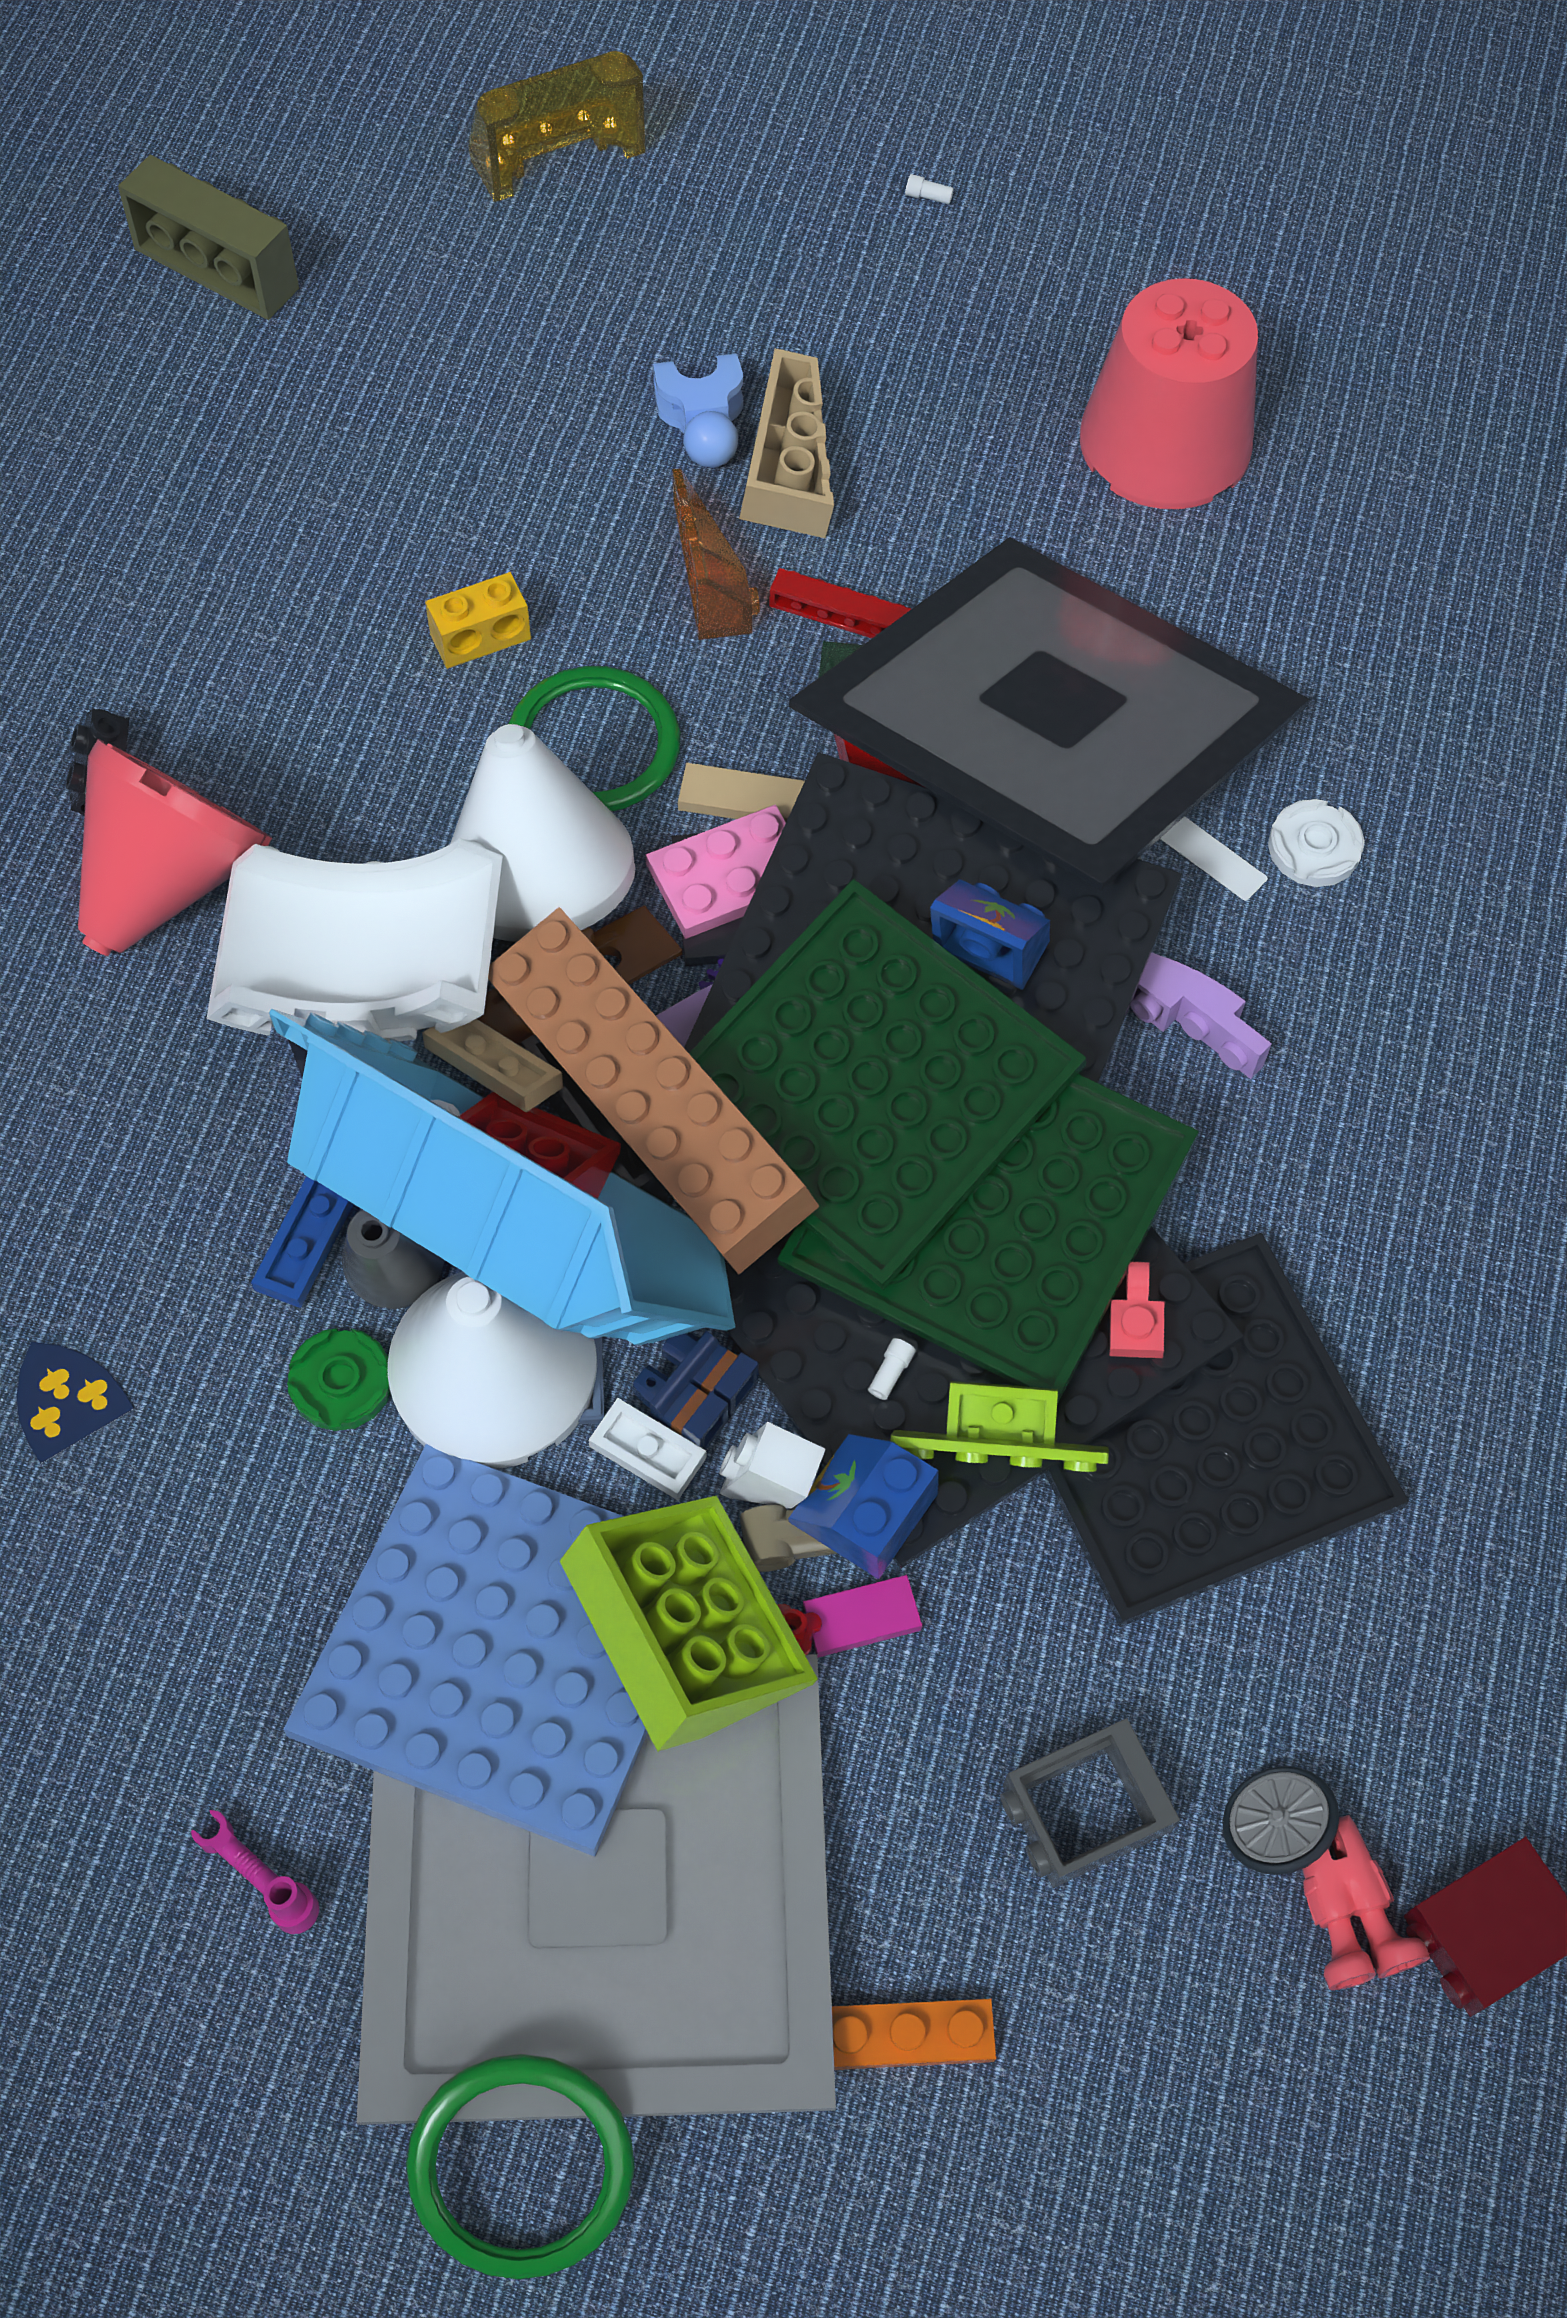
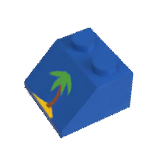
M960 879L938 896L930 907L932 934L935 942L961 962L1021 990L1025 987L1050 941V920L1046 919L1039 909L1025 903H1021L1018 906L1002 899L997 891L982 883L972 885Z
M848 1434L811 1486L807 1498L798 1504L788 1518V1521L879 1579L938 1495V1470L894 1442Z

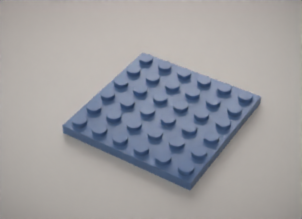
M426 1444L284 1727L286 1736L595 1857L648 1732L573 1589L560 1560L586 1525L623 1516L472 1460L448 1455Z

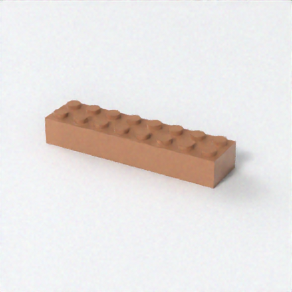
M560 907L490 964L488 980L738 1274L742 1273L819 1207L803 1182Z

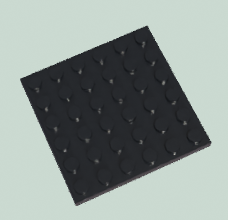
M1262 1232L1183 1263L1244 1335L1243 1340L1088 1443L1087 1445L1108 1447V1464L1097 1463L1096 1471L1081 1472L1064 1469V1461H1061L1045 1472L1119 1627L1401 1510L1409 1502Z

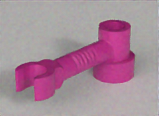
M210 1810V1814L220 1824L219 1832L213 1838L204 1839L199 1833L191 1830L194 1841L205 1852L218 1853L264 1895L269 1915L281 1930L289 1934H300L311 1928L319 1915V1902L316 1896L304 1884L294 1882L289 1877H279L234 1836L233 1826L222 1813Z

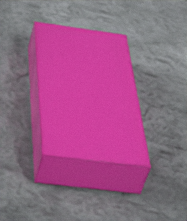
M907 1575L803 1601L804 1613L814 1612L822 1620L821 1630L812 1636L817 1658L911 1634L922 1629V1623Z

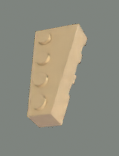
M776 348L774 350L739 519L826 538L834 508L833 492H830L829 478L831 473L829 459L826 456V428L822 420L821 408L823 403L818 358Z

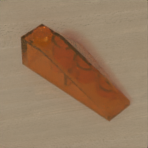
M672 469L673 502L698 640L752 634V615L760 614L757 587L749 588L744 566L682 469Z

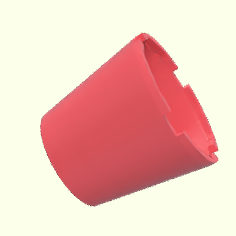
M1184 278L1153 284L1139 292L1128 304L1085 408L1080 427V446L1088 467L1092 473L1097 470L1103 478L1111 483L1110 490L1117 495L1134 503L1153 508H1192L1212 502L1214 495L1222 492L1229 486L1233 488L1245 474L1251 459L1254 438L1258 328L1252 312L1239 297L1214 283Z

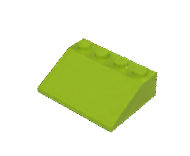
M717 1495L588 1524L560 1560L573 1589L658 1752L702 1739L813 1685L818 1680Z

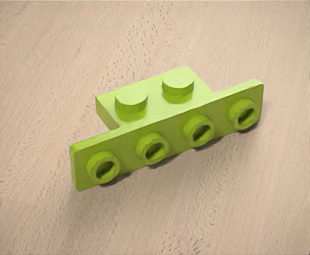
M951 1381L947 1434L894 1430L891 1434V1442H894L919 1459L934 1458V1450L956 1452L955 1460L961 1462L987 1463L988 1455L1010 1456L1009 1464L1014 1466L1042 1467V1459L1063 1460L1064 1469L1094 1472L1096 1471L1097 1463L1108 1464L1109 1458L1108 1447L1054 1443L1058 1389Z

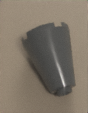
M364 1210L359 1211L350 1221L343 1247L342 1267L349 1286L366 1302L375 1307L394 1310L408 1307L441 1279L445 1262L441 1257L394 1228L388 1227Z

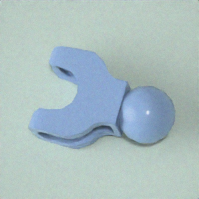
M737 354L716 356L717 369L711 375L703 378H688L680 374L674 365V361L653 363L654 391L659 418L668 425L679 428L684 433V448L693 462L709 468H716L727 463L735 455L738 446L739 436L732 421L739 416L743 409V395L741 391L743 372Z

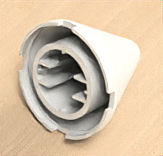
M515 724L501 726L488 737L451 843L459 838L480 843L485 849L503 856L493 938L517 942L558 907L567 914L580 930L595 924L618 906L628 893L635 876L633 845L626 827L530 729Z
M465 1272L456 1273L433 1285L411 1305L397 1326L388 1357V1381L391 1395L410 1433L424 1447L428 1444L448 1455L472 1460L494 1469L507 1468L529 1462V1456L544 1450L553 1443L558 1446L577 1427L584 1410L588 1409L591 1403L597 1372V1353L594 1339L587 1338L581 1333L556 1330L550 1327L543 1320L478 1280L469 1277Z

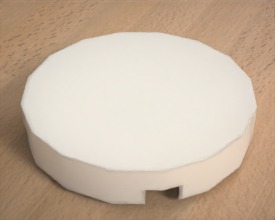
M1319 799L1297 801L1284 808L1277 816L1270 832L1268 847L1272 861L1282 874L1300 884L1321 887L1335 885L1345 880L1358 866L1365 842L1361 826L1350 812L1340 806L1338 810L1327 806L1328 801Z

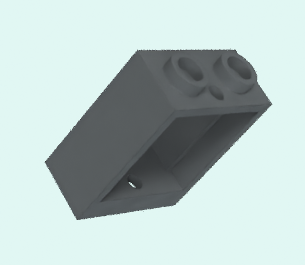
M1128 1718L1008 1773L1003 1784L1005 1792L1000 1794L1003 1808L1009 1820L1014 1826L1022 1824L1031 1843L1025 1848L1034 1871L1040 1878L1047 1875L1053 1888L1171 1833L1180 1821ZM1107 1753L1143 1825L1063 1863L1027 1790Z

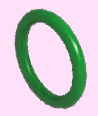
M582 666L563 670L543 679L525 694L515 707L508 724H515L530 729L534 718L546 704L570 691L585 688H606L623 692L639 701L654 719L658 733L657 749L648 768L635 780L616 789L592 793L611 812L624 810L643 801L663 784L674 769L678 758L681 731L676 713L665 696L653 685L629 671L608 666Z
M527 2054L487 2059L463 2069L441 2085L423 2107L410 2135L406 2159L409 2196L420 2223L435 2243L465 2266L486 2275L511 2279L534 2278L553 2274L577 2264L599 2248L621 2219L630 2199L635 2170L631 2136L621 2111L604 2088L577 2068L553 2058ZM514 2084L546 2087L566 2096L579 2106L595 2126L602 2144L605 2166L601 2191L593 2209L581 2224L557 2241L541 2247L525 2249L495 2246L476 2238L459 2225L444 2203L438 2188L436 2172L439 2143L447 2125L457 2112L481 2093L499 2086Z

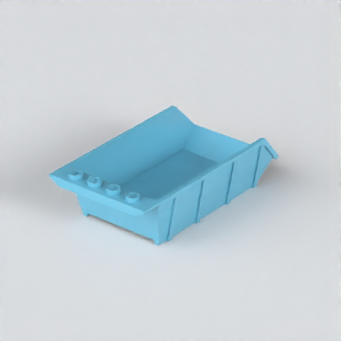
M275 1009L270 1010L269 1015L276 1032L307 1050L287 1160L288 1164L303 1172L304 1175L326 1186L373 1215L380 1222L394 1228L462 1270L469 1277L478 1280L543 1320L544 1323L556 1330L581 1333L590 1339L605 1336L626 1339L634 1345H643L705 1327L725 1331L735 1328L724 1257L688 1215L612 1171L597 1199L432 1102L431 1100H441L453 1104L462 1114L485 1097L416 1058L418 1053L416 1050L397 1040L390 1039L388 1041L367 1030L362 1033L345 1023L338 1021L335 1024L311 1012L306 1020Z

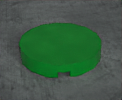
M337 1328L323 1330L305 1340L293 1354L289 1365L290 1371L287 1381L289 1396L300 1416L316 1427L333 1431L357 1428L374 1419L388 1402L391 1392L388 1381V1356L380 1343L363 1331L351 1329V1331H338Z

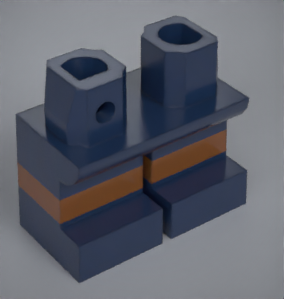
M705 1331L701 1338L688 1332L668 1338L662 1347V1356L678 1366L672 1375L668 1378L648 1365L634 1380L633 1393L650 1408L652 1419L706 1450L728 1422V1416L732 1417L758 1383L759 1363L742 1352L737 1356L724 1348L708 1331Z

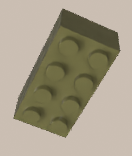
M151 154L118 185L136 251L267 320L299 289L288 227L277 217L268 216L249 206L244 200L234 198L216 189L209 182L201 181L181 171L176 165L166 163Z

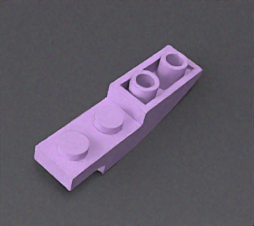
M1151 953L1130 1004L1133 1012L1139 1019L1146 1023L1154 1024L1162 1032L1175 1020L1178 1021L1191 1038L1202 1040L1219 1054L1221 1060L1229 1068L1240 1070L1250 1079L1263 1067L1272 1043L1240 1019L1245 1000L1203 973L1177 961Z

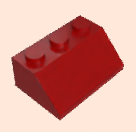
M495 1092L490 1093L458 1116L597 1199L621 1150V1143L535 1107L528 1112H524Z

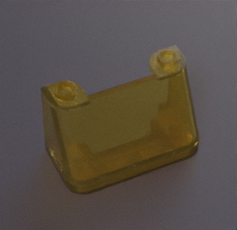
M611 51L492 89L482 94L478 99L468 147L471 162L494 202L514 196L512 184L514 176L516 178L525 176L522 160L589 138L593 139L599 151L606 150L607 144L621 147L626 159L645 153L643 74L629 55L619 51Z

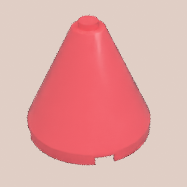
M97 739L88 755L78 917V930L86 935L82 943L105 956H109L112 950L119 953L124 952L228 880L231 876L232 864L254 844L268 846L272 837L226 808L220 807L201 796L197 791L125 751L109 743L106 745L104 741Z

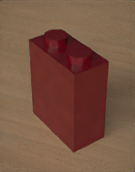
M1526 1836L1416 1905L1403 1916L1409 1925L1406 1927L1408 1937L1419 1938L1425 1943L1430 1958L1443 1977L1440 1978V1983L1446 1996L1457 2008L1462 2009L1464 2007L1470 2017L1492 2005L1567 1956V1895Z

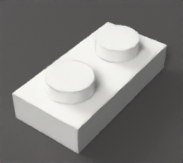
M619 1398L616 1399L589 1438L590 1448L676 1500H679L707 1458L706 1450Z

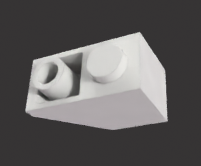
M767 1422L753 1435L746 1433L739 1447L732 1445L727 1452L719 1472L720 1475L726 1477L720 1494L732 1499L767 1505H781L792 1509L807 1498L825 1448Z

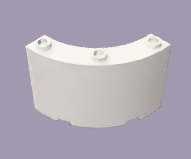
M461 838L440 850L420 857L388 863L371 861L365 864L313 860L286 854L271 846L254 844L232 864L207 1019L230 1027L270 1036L271 1027H274L269 1015L271 1009L306 1020L311 1012L335 1024L338 1021L345 1023L362 1033L365 1030L370 1031L388 1041L390 1039L397 1041L416 1039L417 1030L435 1026L437 1031L443 1033L470 1023L484 1015L503 856L485 849L478 842Z

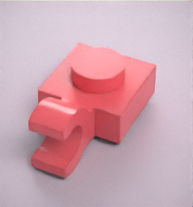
M1131 1262L1129 1264L1126 1274V1300L1111 1301L1109 1356L1163 1358L1164 1302L1148 1301L1149 1262Z

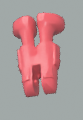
M1349 1815L1339 1817L1337 1833L1332 1841L1338 1860H1333L1329 1849H1327L1318 1860L1302 1869L1305 1881H1303L1304 1894L1307 1898L1315 1926L1320 1925L1323 1929L1328 1928L1330 1935L1332 1959L1324 1969V1978L1330 1990H1340L1364 1984L1373 1979L1376 1973L1378 1978L1392 1976L1430 1959L1427 1947L1421 1939L1416 1937H1400L1393 1929L1384 1911L1394 1901L1383 1875L1384 1872L1377 1861L1372 1860L1352 1818ZM1352 1915L1361 1918L1370 1946L1372 1961L1359 1945L1350 1921Z

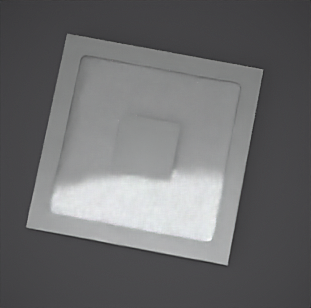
M817 1654L806 1655L818 1678ZM818 1680L813 1685L699 1740L658 1752L647 1733L595 1857L374 1771L357 2124L416 2123L423 2107L440 2086L463 2069L493 2057L517 2054L553 2058L581 2070L604 2088L621 2111L623 2117L836 2111ZM514 2084L499 2086L479 2094L465 2104L450 2122L588 2117L579 2106L558 2092L543 2086Z

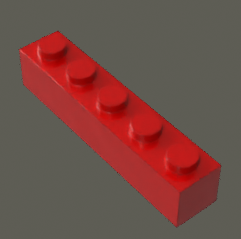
M779 568L770 587V607L869 638L875 637L911 610V608L905 607L902 604H895L873 595L859 593L847 587H840L821 579H814L801 575L796 571Z

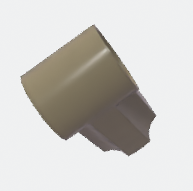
M758 1506L744 1511L739 1516L744 1546L759 1572L786 1568L792 1565L796 1559L838 1553L789 1523L788 1518L794 1510L787 1511L784 1506Z

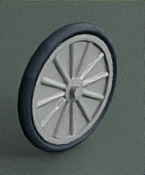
M1289 1766L1268 1768L1252 1775L1232 1793L1225 1806L1222 1819L1223 1836L1230 1852L1247 1868L1263 1874L1280 1875L1293 1873L1311 1865L1330 1847L1339 1824L1338 1803L1327 1783L1313 1772Z

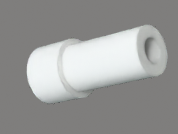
M910 174L905 195L918 199L923 197L950 205L954 188L927 181L924 177Z
M893 1338L884 1354L885 1359L868 1391L879 1399L887 1400L902 1370L908 1367L916 1352L915 1348L901 1339Z

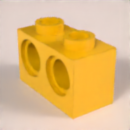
M511 572L425 601L430 635L446 669L531 640L528 606Z

